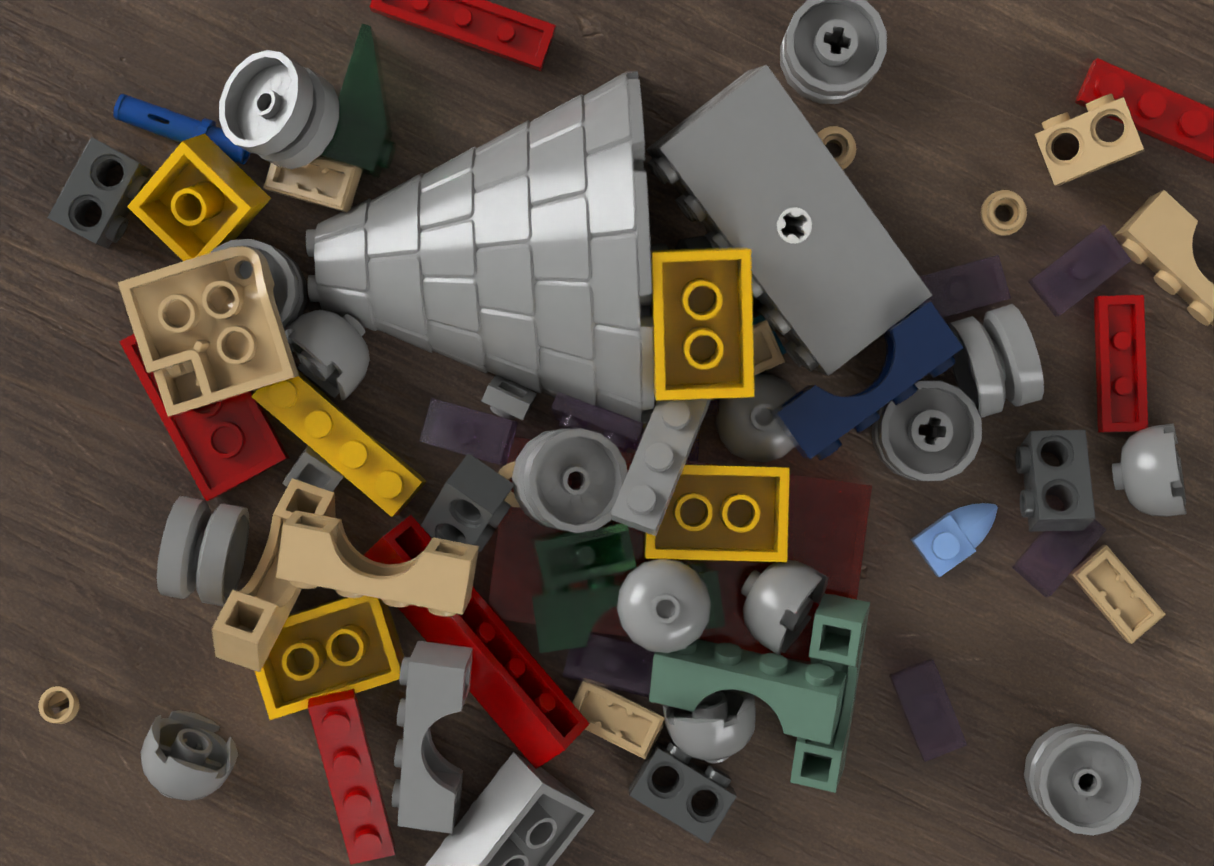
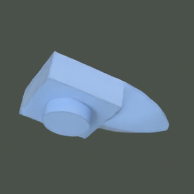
M977 503L959 507L945 514L910 540L937 577H941L976 552L975 548L984 540L992 528L998 507L996 504Z

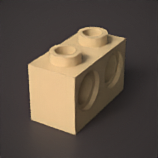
M1108 94L1087 103L1088 112L1070 119L1068 112L1042 122L1044 130L1036 133L1035 137L1055 186L1062 185L1145 151L1124 97L1114 100L1113 95ZM1109 116L1118 117L1124 123L1122 136L1114 142L1102 141L1097 134V127L1100 121ZM1070 134L1078 139L1079 151L1070 160H1059L1054 154V143L1060 136Z

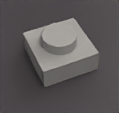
M496 375L489 383L481 401L490 405V410L502 418L514 420L517 417L524 420L531 409L537 393Z
M307 446L286 475L282 484L288 487L293 478L333 492L344 476L312 448Z

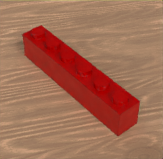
M410 515L384 535L363 556L382 564L404 563L421 554L432 538L416 519ZM472 587L471 599L463 615L455 614L454 616L445 617L432 614L425 607L415 605L398 607L427 642L473 648L469 692L535 769L565 751L590 724L474 587Z

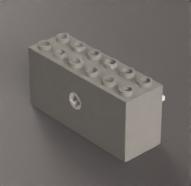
M768 65L746 71L646 149L652 157L647 164L654 175L663 185L667 182L673 185L680 195L675 199L676 204L691 222L696 220L702 224L708 232L704 236L707 237L713 248L747 247L751 249L752 296L762 305L757 309V313L768 320L772 331L777 329L785 336L788 343L783 347L797 366L801 367L804 365L809 372L816 370L827 376L831 375L932 296L929 289Z

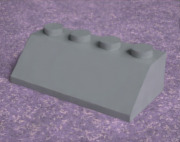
M513 752L477 800L472 803L469 810L453 829L452 834H449L444 839L441 846L425 866H553L595 810L542 767L535 769L526 758Z

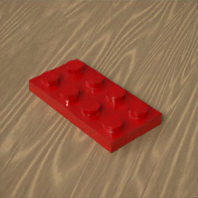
M135 334L119 341L207 502L289 459L263 408L251 397L254 394L253 391L168 417L154 373H147Z

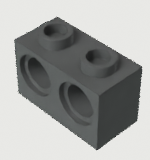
M91 137L47 218L91 242L109 249L112 242L117 243L124 235L129 222L126 216L130 209L127 206L150 180L147 177L151 170ZM116 165H121L124 171L121 182L116 186L109 187L106 182L108 171ZM99 205L102 211L101 219L96 225L88 227L85 223L86 211L91 206Z
M1086 430L1030 431L1021 446L1016 448L1015 454L1016 469L1019 474L1024 475L1025 490H1022L1020 493V512L1023 518L1028 517L1029 532L1085 530L1095 519ZM1041 452L1054 454L1058 458L1060 466L1052 467L1046 464L1041 457ZM1054 495L1058 497L1064 504V511H1056L1050 508L1045 496Z
M468 453L445 483L421 526L431 538L479 546L478 551L481 552L496 531L495 528H497L512 506L504 500L514 484Z
M656 741L649 758L644 761L629 786V796L708 844L737 797L734 788L729 785L732 779L711 765L706 770H703L690 762L692 757L681 752L674 742L670 741L666 747ZM660 766H671L678 772L677 779L669 786L656 784L652 779V775ZM700 790H710L716 794V801L712 807L700 810L691 804L692 797Z

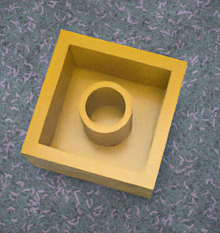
M204 133L182 141L127 207L182 261L208 254L214 248L230 240H235L269 202L271 197Z

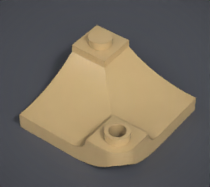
M247 246L230 247L118 282L147 373H154L168 417L299 376L274 299L273 288L275 284L265 256L259 250ZM245 261L251 264L253 270L252 275L247 279L241 276L239 270L241 264Z

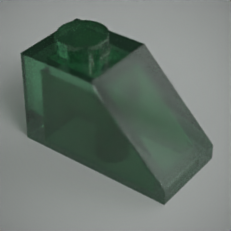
M619 522L604 524L597 530L581 533L562 531L531 539L540 582L545 589L637 568L628 526Z

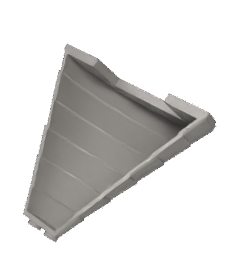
M626 71V73L624 72L585 95L581 94L531 122L527 120L478 148L473 147L425 174L422 172L373 200L369 198L351 207L348 212H341L318 223L316 229H307L308 257H314L315 275L308 276L310 302H319L322 310L334 312L340 317L349 314L367 329L379 330L430 353L432 351L437 352L485 374L490 372L536 393H544L593 415L600 414L644 433L651 418L652 409H654L653 323L652 315H650L652 281L647 173L644 170L643 162L645 160V140L638 71Z

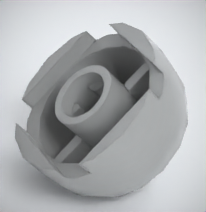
M316 310L302 314L284 329L291 353L294 351L301 362L297 369L329 396L335 398L340 393L341 400H345L365 377L370 361L368 346L362 338L365 334V329L351 315L345 314L343 317H340L331 311Z
M759 373L754 375V397L719 398L715 406L714 425L720 440L730 453L745 461L766 463L785 456L795 447L771 412L797 393L789 382L773 374Z
M1174 423L1139 430L1130 436L1123 445L1121 462L1112 463L1115 490H1125L1129 503L1138 511L1151 516L1168 517L1187 514L1181 458L1175 447L1178 440Z
M655 559L643 562L631 571L619 590L617 602L621 626L631 640L648 651L661 653L685 649L696 641L709 622L711 609L707 585L699 574L686 564L671 559Z
M794 560L772 563L762 573L754 570L747 578L741 590V594L747 597L743 606V617L745 626L751 636L778 655L781 651L785 653L810 621L811 617L808 613L811 610L813 601L817 604L820 603L828 585L829 577L806 564Z
M729 689L714 692L705 697L698 704L694 712L663 705L665 724L675 745L681 752L709 763L723 762L739 752L750 741L755 730V698L753 694L745 691Z
M177 710L172 711L169 718L162 719L161 715H159L152 723L141 749L143 773L153 787L168 798L187 801L203 799L219 789L231 773L238 757L235 742L229 737L226 743L222 737L214 733L219 730L220 726L197 713Z

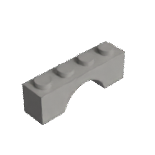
M417 641L411 657H404L402 660L399 682L400 685H406L407 688L406 699L401 698L399 703L397 726L404 727L403 739H399L397 742L394 757V766L401 768V779H396L392 793V807L399 808L397 826L450 834L453 832L461 805L463 770L448 762L438 752L432 741L430 726L446 715L462 711L470 690L473 648Z

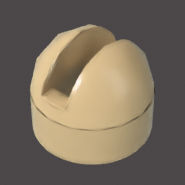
M55 686L47 689L42 694L38 707L40 715L47 722L65 724L77 716L80 703L74 691L69 688ZM69 701L68 708L54 714L52 708L61 706Z

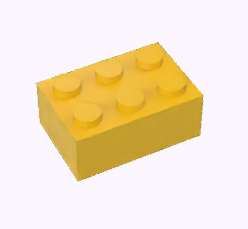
M740 247L650 250L654 395L656 400L754 397L751 249Z
M685 465L657 535L654 536L645 532V558L787 562L790 468Z
M365 595L360 598L343 597L289 614L261 671L254 672L269 719L273 720L308 709L309 698L355 689V693L399 680L401 664L405 656L389 605L384 604L380 598Z

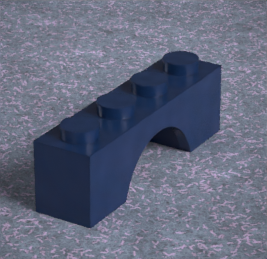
M931 301L919 305L884 333L886 342L884 366L877 379L869 387L857 394L840 397L830 394L816 385H807L771 412L803 458L811 459L816 456L820 461L828 457L842 446L839 438L853 428L857 433L865 430L880 418L877 410L891 400L895 405L902 403L918 391L915 383L925 375L930 373L933 378L937 377L956 363L953 355L964 347Z

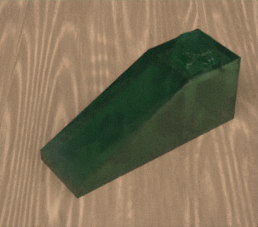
M362 23L338 98L339 121L333 139L321 156L356 166L362 170V173L379 178L382 167L388 169L392 163L396 142L391 141L392 130L377 38L371 26Z

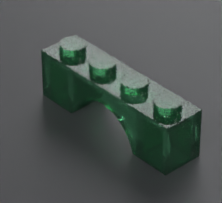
M705 561L686 563L687 566L693 568L707 585L711 609L709 622L705 629L725 627L717 570L715 568L706 569ZM614 574L587 578L588 586L569 589L568 581L542 584V593H535L532 596L540 653L586 647L592 627L599 617L609 609L617 606L619 590L624 581L615 582Z

